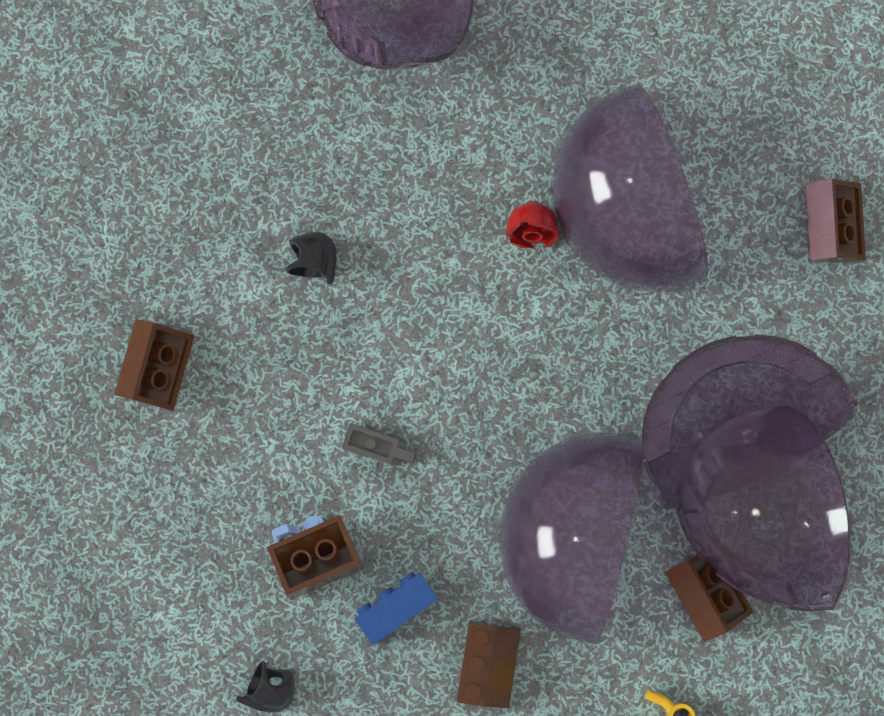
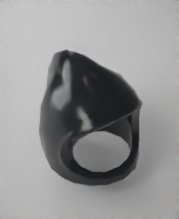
M321 232L305 233L290 239L289 244L295 252L297 260L288 265L285 271L294 276L326 277L327 284H332L337 261L336 247L333 240Z
M261 661L249 683L246 696H237L236 701L259 711L268 713L281 712L290 706L294 697L293 673L290 670L269 669L266 662ZM279 677L282 679V684L272 685L269 680Z

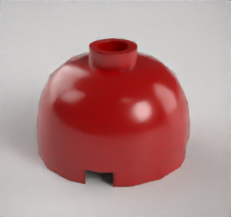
M529 201L526 204L520 205L512 211L508 218L506 237H510V243L515 246L535 249L531 243H545L544 248L555 244L558 240L559 228L556 215L550 208L537 201Z

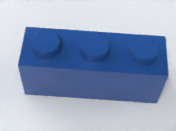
M412 571L400 580L402 585L396 590L389 587L378 595L381 599L373 606L368 602L357 610L359 616L355 618V621L372 645L438 600V597L421 573L415 575Z

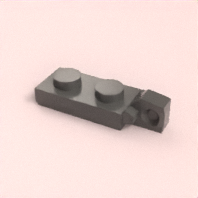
M351 423L342 445V449L390 465L398 466L400 460L413 464L416 453L404 450L406 443L401 442L399 439Z

